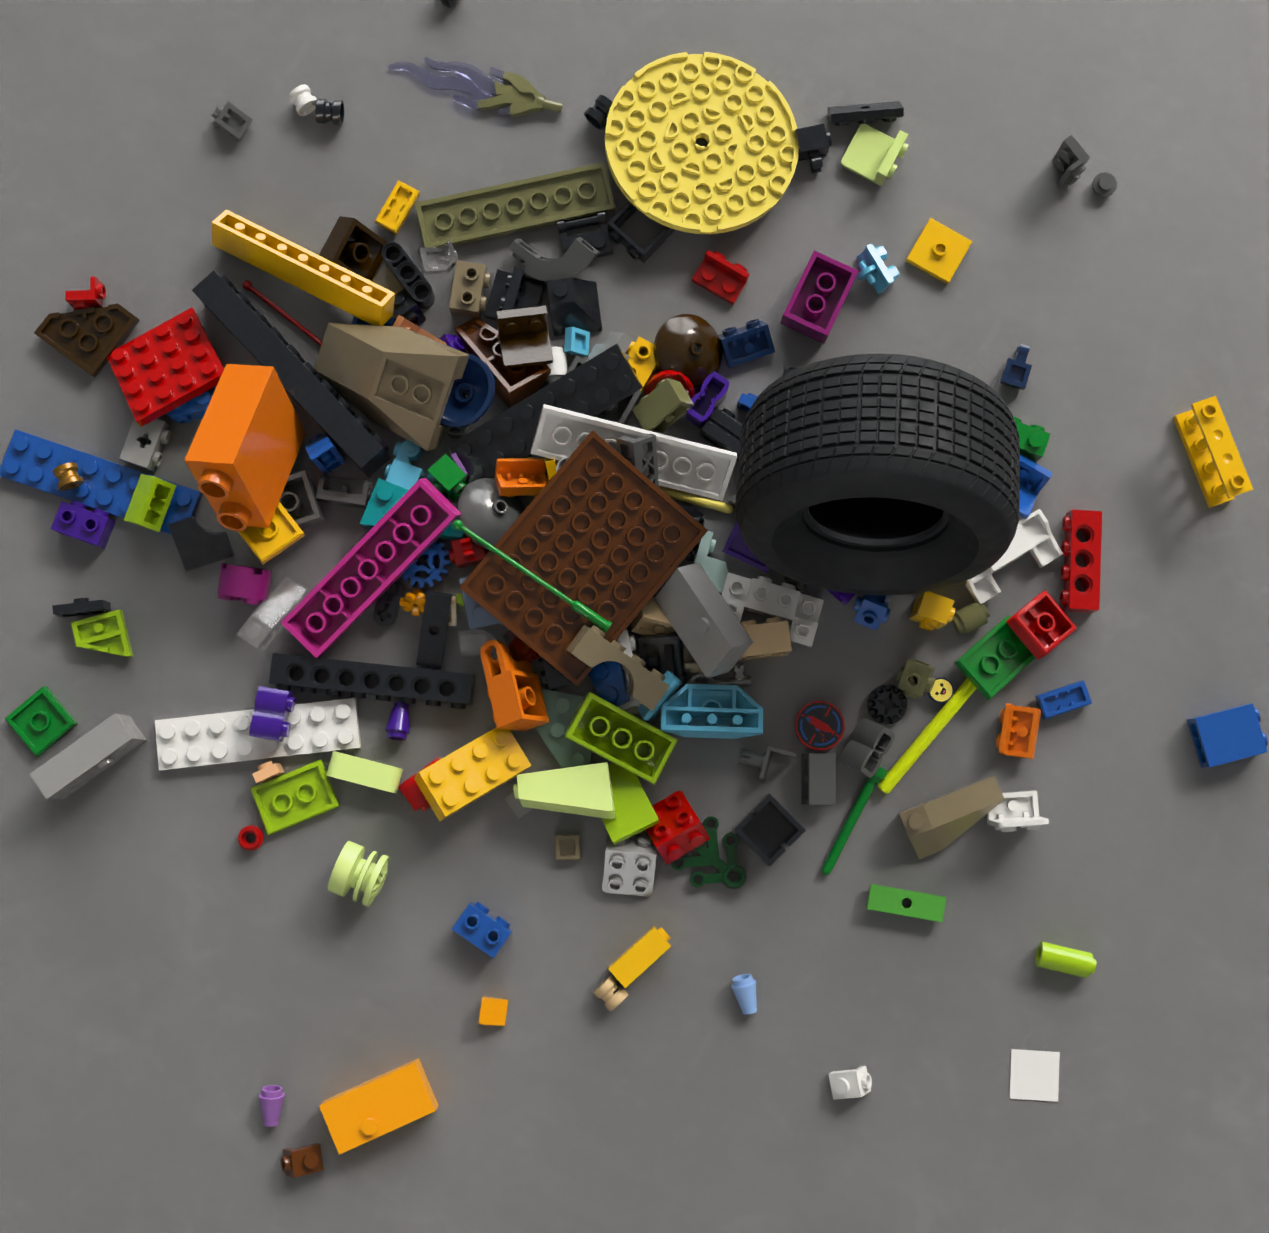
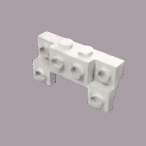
M1040 509L1031 513L1027 519L1023 518L1018 522L1015 536L1008 550L993 566L981 574L966 580L967 584L965 586L974 600L980 605L1001 592L992 576L998 570L1028 552L1031 553L1040 568L1063 554L1053 537L1048 520Z
M728 572L721 596L739 622L741 621L743 610L771 618L781 617V621L788 620V623H791L789 632L792 642L812 647L824 600L801 594L800 591H796V586L782 583L779 586L772 584L771 579L763 576H758L757 579H749Z

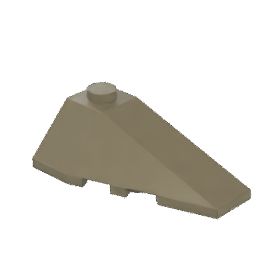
M994 775L900 811L899 815L918 858L921 859L944 850L1004 800V796Z

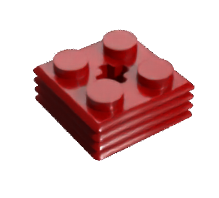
M1045 590L1007 620V624L1037 660L1050 653L1077 629Z

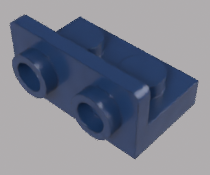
M753 319L746 322L744 327L738 329L736 327L726 328L722 331L723 334L718 335L729 368L775 352L767 323L759 319Z

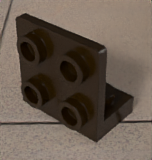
M546 306L497 311L498 335L505 369L553 363Z

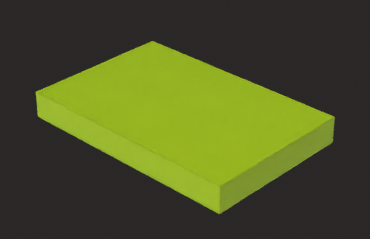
M320 759L250 788L268 835L340 807L330 778L326 775L327 771L323 760Z
M611 763L609 764L616 818L601 819L613 844L616 845L660 821L637 775Z

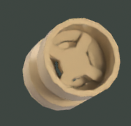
M612 975L593 991L597 998H601L605 1002V1007L610 1012L629 995L624 988L618 987L617 980Z

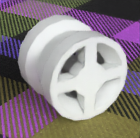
M300 85L288 95V100L296 106V111L300 116H306L316 109L317 98L311 95L308 85Z

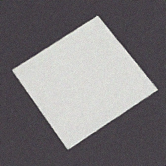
M1011 1049L1010 1099L1058 1102L1060 1052Z

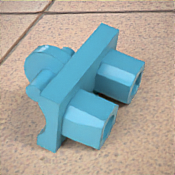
M870 244L856 257L861 270L857 274L858 280L866 279L869 285L874 286L878 294L884 292L900 275L895 266L892 265L886 268L883 263L887 258V252L883 246L874 247L873 244Z

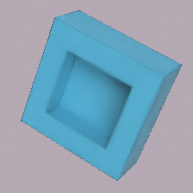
M575 327L565 328L564 352L579 357L589 356L590 332Z

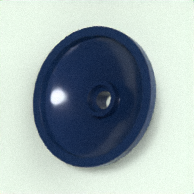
M469 354L462 378L454 380L441 419V423L454 428L470 426L479 421L492 404L495 394L494 376L489 366L477 356ZM470 391L469 397L466 398L467 393Z

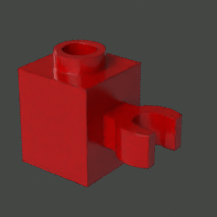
M470 537L451 541L452 548L448 549L451 563H456L459 569L479 564L486 556L485 548L472 542Z

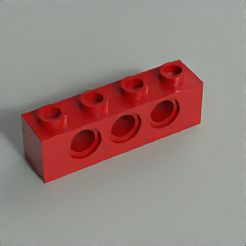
M1072 509L1066 513L1062 520L1065 541L1063 540L1061 551L1063 552L1062 555H1065V559L1060 571L1061 580H1064V590L1060 592V604L1063 605V611L1094 613L1100 609L1102 511ZM1077 531L1084 533L1086 538L1084 543L1076 538ZM1076 555H1079L1084 559V567H1080L1076 564ZM1076 580H1080L1083 583V592L1075 588Z

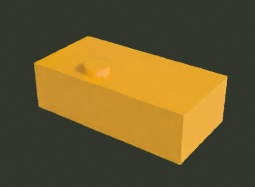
M419 1058L330 1097L319 1105L339 1155L433 1113L439 1106Z

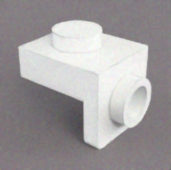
M860 1066L853 1070L832 1071L828 1074L833 1100L859 1098L871 1091L872 1079L867 1072L866 1066Z

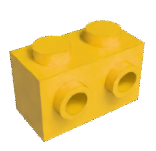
M639 336L636 342H631L625 353L630 356L628 362L643 386L640 389L643 394L648 381L652 378V374L656 372L658 366L654 357V344Z
M930 591L922 592L916 597L909 620L918 622L920 628L928 631L939 629L946 625L947 622L950 623L956 610L952 607L954 600Z

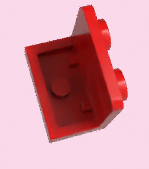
M676 791L652 806L660 822L646 829L666 865L710 839L682 791Z

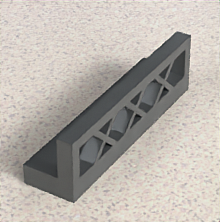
M650 433L637 439L625 435L616 438L617 452L641 473H644L648 466L649 475L647 478L659 487L656 435ZM647 443L648 450L643 457L641 445Z

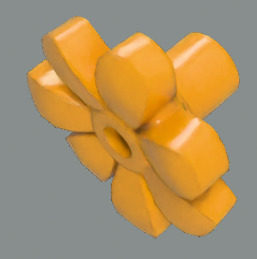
M414 589L413 593H406L405 598H400L399 605L406 612L412 610L413 616H420V612L424 613L425 595L421 589Z

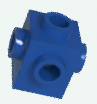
M891 595L858 596L852 609L856 611L854 622L877 631L881 622L886 623L891 609L888 608Z

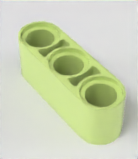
M333 751L326 775L397 794L403 769Z

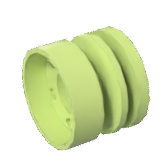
M348 841L335 863L327 888L329 892L345 897L349 890L354 888L353 901L358 902L364 893L362 905L369 907L384 885L390 857L382 855L376 864L378 852L373 851L365 860V847Z

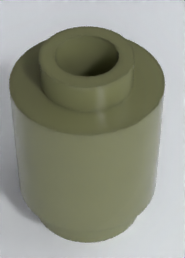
M975 601L955 611L951 623L959 635L962 633L967 634L987 624V618L990 617V614L984 604L980 605Z

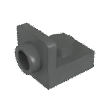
M229 101L224 106L219 104L211 115L215 118L212 125L214 127L219 126L236 140L242 137L252 122L250 117Z

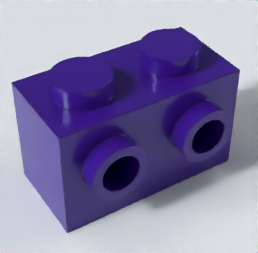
M74 500L70 504L61 501L51 530L105 549L116 521L108 518L109 513L97 508L94 509V512L85 510V504Z

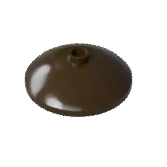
M681 314L667 320L658 330L654 341V357L660 372L668 370L681 372L689 378L693 388L702 386L704 380L711 373L718 372L722 361V346L715 329L703 318L692 314ZM694 344L697 346L698 352L694 350Z

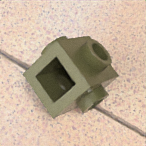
M915 658L908 659L906 666H902L897 675V680L900 681L898 688L904 690V695L916 699L918 696L926 695V692L930 693L935 683V678H932L936 666ZM914 676L917 677L918 683L914 680Z

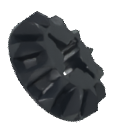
M880 685L868 697V712L875 721L881 724L896 723L903 718L907 711V698L903 691L894 685ZM891 694V703L898 707L889 708L885 715V706L877 701H885Z

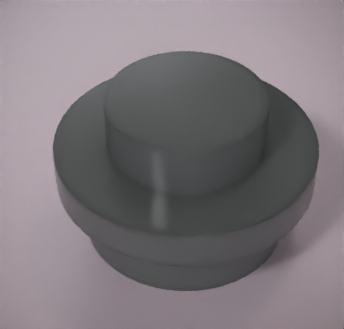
M1106 172L1098 174L1092 182L1093 191L1100 197L1112 195L1117 188L1115 177Z

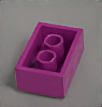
M814 250L785 309L780 324L825 344L859 271Z

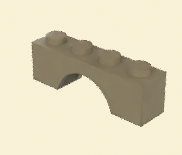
M583 625L566 650L591 668L605 661L620 663L628 676L626 693L653 711L670 687L664 682L666 677L656 669L650 672L644 668L646 662L635 654L632 657L624 653L626 648L617 641L608 642L604 639L606 633L595 625L591 629Z

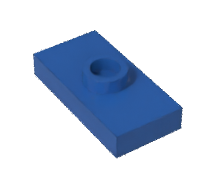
M1084 680L1035 696L1043 720L1092 704Z

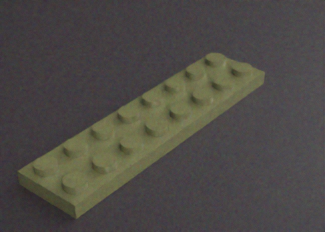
M605 162L415 203L426 252L557 224L559 220L567 221L591 216L601 211L605 213L616 211Z

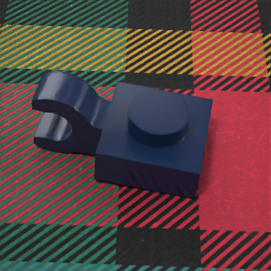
M1020 344L1017 347L1014 359L1008 358L1006 360L1000 380L1001 384L1020 390L1026 388L1032 365L1025 363L1030 346Z

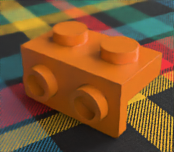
M497 459L494 481L500 496L515 497L529 495L536 497L548 482L545 475V459Z
M1006 703L1005 709H1002L1000 713V723L1003 724L1001 734L997 735L996 748L999 749L998 752L1000 754L1034 760L1041 710Z

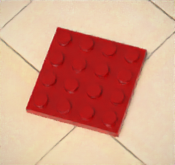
M193 307L118 347L108 357L134 418L140 427L217 386L224 371V367Z

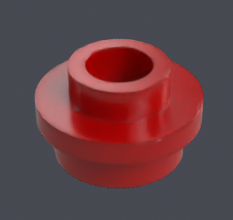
M246 826L238 834V843L244 850L254 851L263 844L264 835L257 826ZM250 833H253L256 838L253 843H250L247 839Z

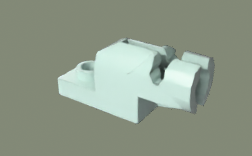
M707 531L701 538L694 564L700 563L721 594L728 574L725 561L707 556V554H713L716 540L712 539L714 532Z

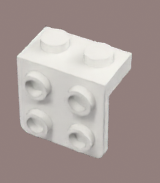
M1036 790L1002 793L1004 800L986 814L987 824L994 826L995 830H1001V832L1017 831V826L1027 830L1042 829L1043 824H1049L1048 818L1039 816Z

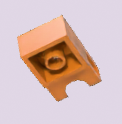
M497 640L485 642L480 649V656L488 687L487 694L493 708V720L497 728L527 731L550 722L539 676L532 671L527 649L518 644H512L507 647L505 643ZM494 647H496L498 657L496 660L491 657V651ZM516 651L518 652L517 661L513 659V655Z

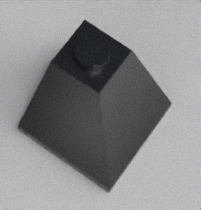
M577 278L547 280L554 336L565 335V328L575 327L588 332L602 331L596 282Z

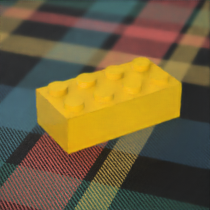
M496 727L421 770L414 777V780L438 820L442 821L513 779L518 774L523 773L531 764L511 731Z

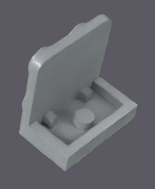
M607 833L602 890L605 893L647 897L653 894L657 848L650 836H632L614 845L609 833Z

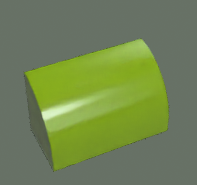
M141 474L124 521L160 532L176 485L155 476Z

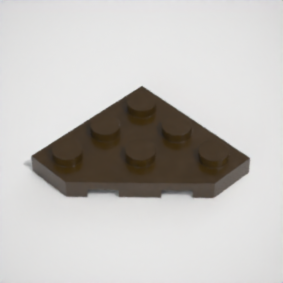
M111 304L108 307L77 309L74 312L62 314L59 312L50 313L34 334L95 378L109 361L108 357L111 353L120 347L140 320L121 305Z

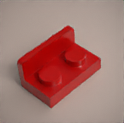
M707 250L704 260L692 278V282L734 306L746 286L750 274L742 265L738 263L732 264L727 261L723 254Z

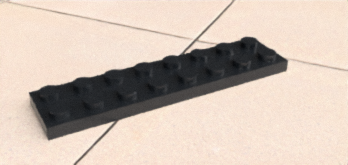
M615 344L449 444L448 447L452 453L457 454L470 477L468 478L469 483L482 478L491 479L495 476L497 459L526 458L531 455V448L543 404L595 417L639 391L643 386L619 344Z

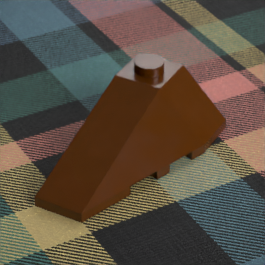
M476 317L455 328V332L462 339L469 353L482 359L491 369L495 380V392L508 408L536 393L551 373V369L546 364L505 369L498 330Z

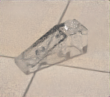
M286 577L268 596L267 601L264 600L250 615L237 635L256 649L264 651L283 626L280 622L300 603L308 591L289 577Z

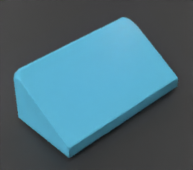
M670 671L664 674L666 677L664 682L670 687L654 710L651 711L643 704H640L638 707V712L645 721L653 720L660 712L661 705L669 700L682 684V681Z

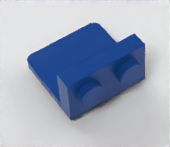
M1019 453V516L1027 519L1032 511L1037 495L1051 478L1052 472Z

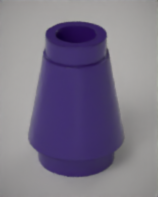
M394 703L385 728L387 738L399 741L407 739V735L410 734L409 704Z

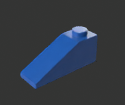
M327 433L313 436L309 440V444L305 446L310 459L325 475L346 462Z

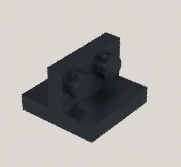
M514 267L513 273L497 269L484 314L485 318L497 321V311L538 307L545 282L526 277L525 271L522 268Z

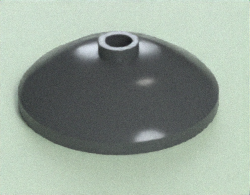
M482 478L469 483L459 494L456 503V509L461 513L457 519L462 521L463 526L492 546L497 543L525 510L519 496H500L494 479ZM470 537V540H471L472 542H474L475 544L479 545L480 547H483V548H485V549H488V548H486L485 546H483L482 544H480L479 542H477L476 540H474L473 538Z

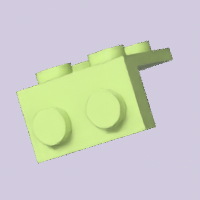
M861 124L841 160V166L882 187L886 178L891 179L898 167V165L894 164L898 157L903 158L909 146L905 143L909 134L900 130L894 139L866 124Z

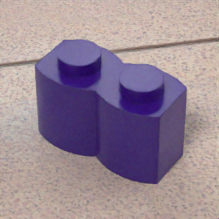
M716 372L711 373L704 380L701 392L691 399L694 406L686 412V419L697 427L702 428L709 420L714 408L724 401L729 381Z
M259 686L249 736L283 742L284 737H288L290 733L291 723L287 721L289 712H293L296 699L292 697L293 692Z

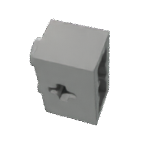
M134 418L119 459L127 464L155 472L156 467L161 465L164 445L170 441L171 426L165 421L155 419L140 427ZM150 441H151V444H150V445H145V446H144V443H145V442H150Z

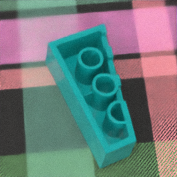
M378 478L360 525L364 529L371 530L409 490ZM452 523L440 535L439 539L457 540L467 536L463 531L455 530Z

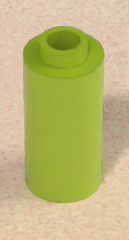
M1040 941L1036 949L1035 966L1088 978L1090 974L1095 972L1096 959H1093V954Z

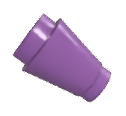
M279 1085L264 1086L259 1094L264 1126L273 1127L279 1124L285 1093L282 1092L283 1088Z

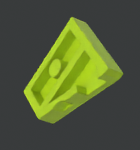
M119 609L71 622L77 647L125 657H134L123 610Z

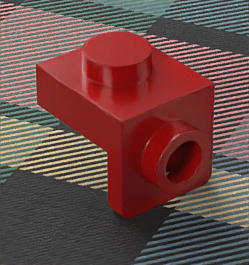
M96 276L90 277V290L65 291V301L75 310L103 307V299L106 298L105 285Z

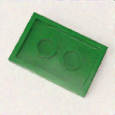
M1009 614L954 662L987 701L1035 659L1034 655L1007 624V620L1010 618Z

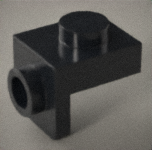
M405 289L395 294L393 315L396 319L400 315L417 326L426 320L417 303Z

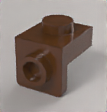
M319 1143L282 1150L283 1156L280 1159L282 1171L287 1176L296 1178L324 1170L321 1145Z

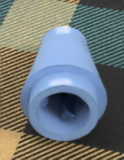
M752 974L735 976L732 978L733 984L731 987L742 1009V1014L755 1013L757 1011L756 980L753 979Z

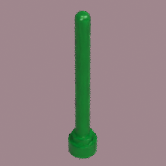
M879 766L871 778L867 777L868 779L821 869L824 875H829L832 872L875 785L885 779L888 771Z

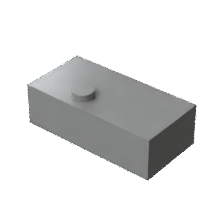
M700 563L678 567L654 598L706 678L729 672L753 643Z
M115 713L29 775L46 799H65L147 741V739L131 716Z

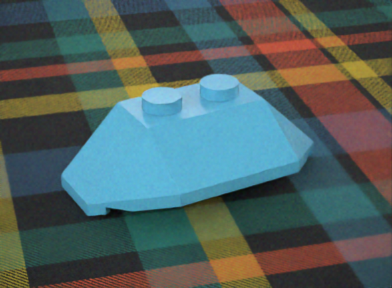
M686 684L661 705V731L689 738L738 739L763 734V707L757 704L738 685Z

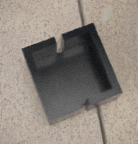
M766 794L751 809L755 814L752 816L750 813H747L732 830L770 867L786 851L781 845L785 843L786 846L790 847L806 830L771 794Z

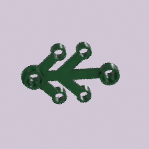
M709 816L703 821V826L710 837L707 841L708 847L702 844L694 848L701 856H681L680 858L683 860L682 867H675L674 861L671 862V866L673 869L680 871L685 867L713 865L720 871L719 873L703 874L696 871L690 877L692 885L701 887L704 884L723 882L727 888L738 889L746 881V872L737 863L736 845L738 838L734 833H726L723 836V844L727 847L726 864L719 858L717 840L719 822L715 817ZM713 819L716 822L713 829H709L706 826L707 820ZM732 835L735 838L733 845L726 843L727 836ZM730 872H737L738 879L736 881L729 879ZM697 874L703 878L700 884L693 882V877Z

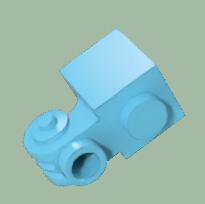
M408 440L404 442L398 441L393 451V455L396 458H394L392 464H388L384 478H386L385 481L409 490L419 479L425 476L423 469L411 465V461L418 460L421 457L422 450L419 446Z

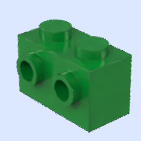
M1013 417L1019 434V453L1036 463L1043 457L1051 434L1045 432V429L1041 426H1029L1021 423L1022 421L1019 418Z
M444 454L427 470V480L450 503H457L459 494L466 487L467 474Z

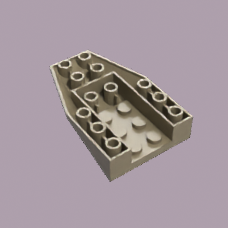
M328 323L314 369L370 420L429 451L438 448L446 427V425L441 423V419L454 380L462 378L469 354L404 327Z

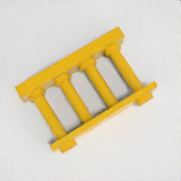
M1216 395L1191 404L1192 410L1173 417L1208 508L1235 499L1234 496L1253 490Z

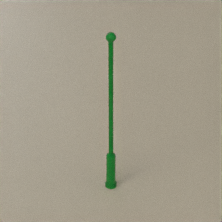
M455 520L453 522L455 530L463 531L570 604L572 610L602 629L603 632L606 633L612 622L605 620L579 601L571 600L463 526L462 521Z

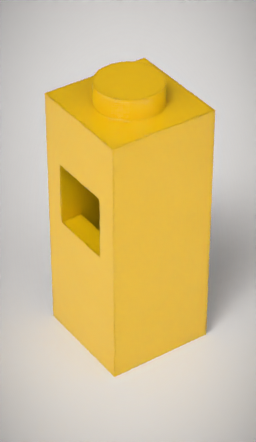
M653 925L608 966L609 971L626 988L671 947V944L668 942L671 937L662 927L657 930Z

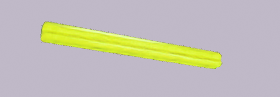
M968 678L889 770L885 779L880 781L878 788L883 793L889 794L977 689Z

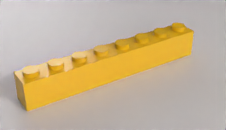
M225 210L212 221L213 246L371 325L383 326L393 316L394 292L228 210Z

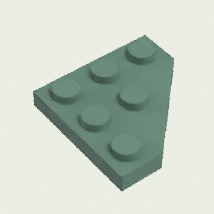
M542 689L550 722L535 727V729L561 768L590 765L592 751L565 737L568 724L584 697Z

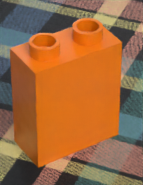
M226 364L184 460L198 483V489L206 496L216 513L217 521L223 527L232 531H244L247 526L269 528L306 434L278 374L272 366Z

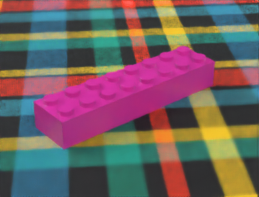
M426 478L419 479L280 623L315 658L324 655L440 537L461 513Z

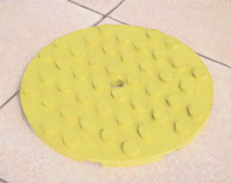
M687 52L672 54L657 59L638 70L634 77L625 86L621 87L614 98L607 117L605 130V152L609 169L619 189L629 202L659 224L693 234H719L734 231L766 215L780 201L790 185L798 161L799 146L797 138H795L797 125L793 113L776 86L771 81L767 82L756 73L755 68L729 56L711 52L689 55ZM696 139H706L708 141L707 147L695 144Z

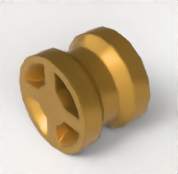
M65 463L53 469L54 477L59 480L58 488L60 491L72 490L84 483L83 478L77 472L79 470L77 463Z

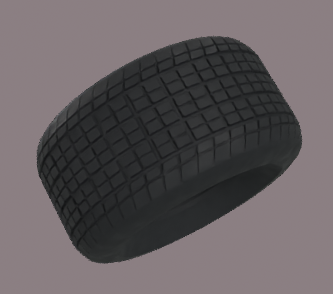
M857 354L830 358L793 370L771 383L757 397L744 420L740 438L735 514L739 531L750 551L768 567L798 582L826 590L862 595H904L938 590L962 583L993 566L1008 550L1017 530L1020 509V445L1015 420L1004 400L985 382L959 368L931 359L900 354Z

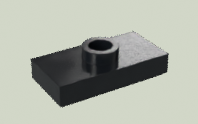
M89 598L73 599L74 603L52 605L53 614L61 618L108 613L111 611L110 602L105 600L89 601Z

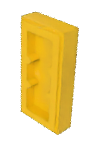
M398 180L378 214L375 224L397 235L418 200L420 191Z

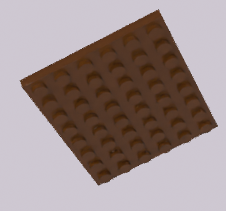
M592 430L497 541L494 547L571 600L579 601L605 620L612 622L604 636V639L612 643L613 640L616 641L708 530ZM491 550L459 586L461 590L576 686L593 669V667L591 668L566 649L583 625L591 629L594 624L572 610L570 604Z

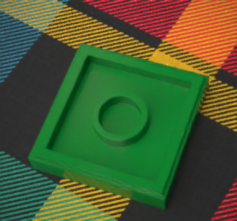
M42 686L5 718L7 723L36 757H40L78 724L47 686Z

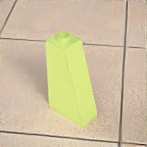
M608 762L518 774L517 784H513L515 799L520 800L522 807L606 819L616 818Z

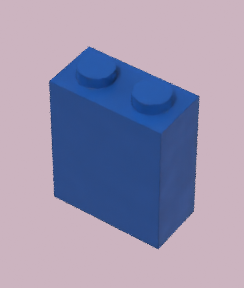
M1253 703L1187 719L1201 768H1209L1268 752L1266 747L1268 740L1265 733L1261 731L1259 724L1261 720L1260 713Z

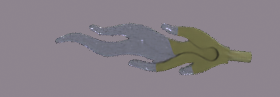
M428 57L424 58L425 63L433 70L455 73L456 76L436 75L410 62H398L388 66L389 70L410 72L431 89L455 90L469 94L475 99L458 94L453 95L454 101L476 110L501 108L498 110V113L503 117H517L532 112H542L543 109L562 113L563 110L562 103L547 100L545 95L539 93L524 77L515 73L501 71L494 67H490L491 74L510 85H503L493 80L479 68L465 62L433 61Z

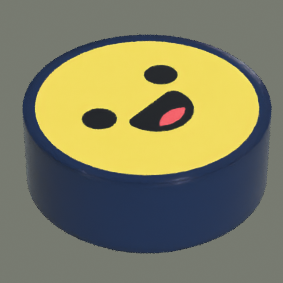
M937 678L931 692H927L933 702L944 703L952 698L954 688L949 680Z

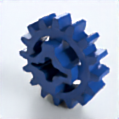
M436 540L430 546L432 548H429L421 555V557L427 559L430 570L424 565H420L421 562L418 558L405 571L402 579L404 581L411 579L410 585L412 587L419 583L421 589L425 588L426 583L431 588H434L435 580L442 583L443 580L440 576L442 574L448 575L449 572L445 569V566L451 565L450 561L445 560L449 556V551L442 552L445 547L443 542L436 545ZM440 557V565L437 570L435 568V560ZM420 573H427L430 575V577L419 578L416 577V575L418 576Z

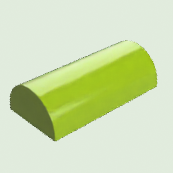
M588 692L578 705L565 732V737L654 785L678 739L591 692Z

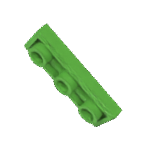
M870 884L866 909L943 922L946 897ZM905 898L909 899L907 907L902 906V900Z

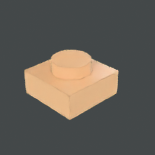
M272 761L258 766L259 771L252 775L256 783H263L285 772L280 763L273 764Z

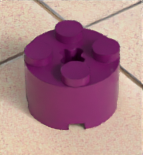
M221 563L217 593H219L218 599L241 601V598H243L242 603L265 605V601H268L272 570Z

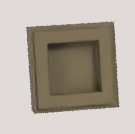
M580 834L554 835L555 861L581 860Z

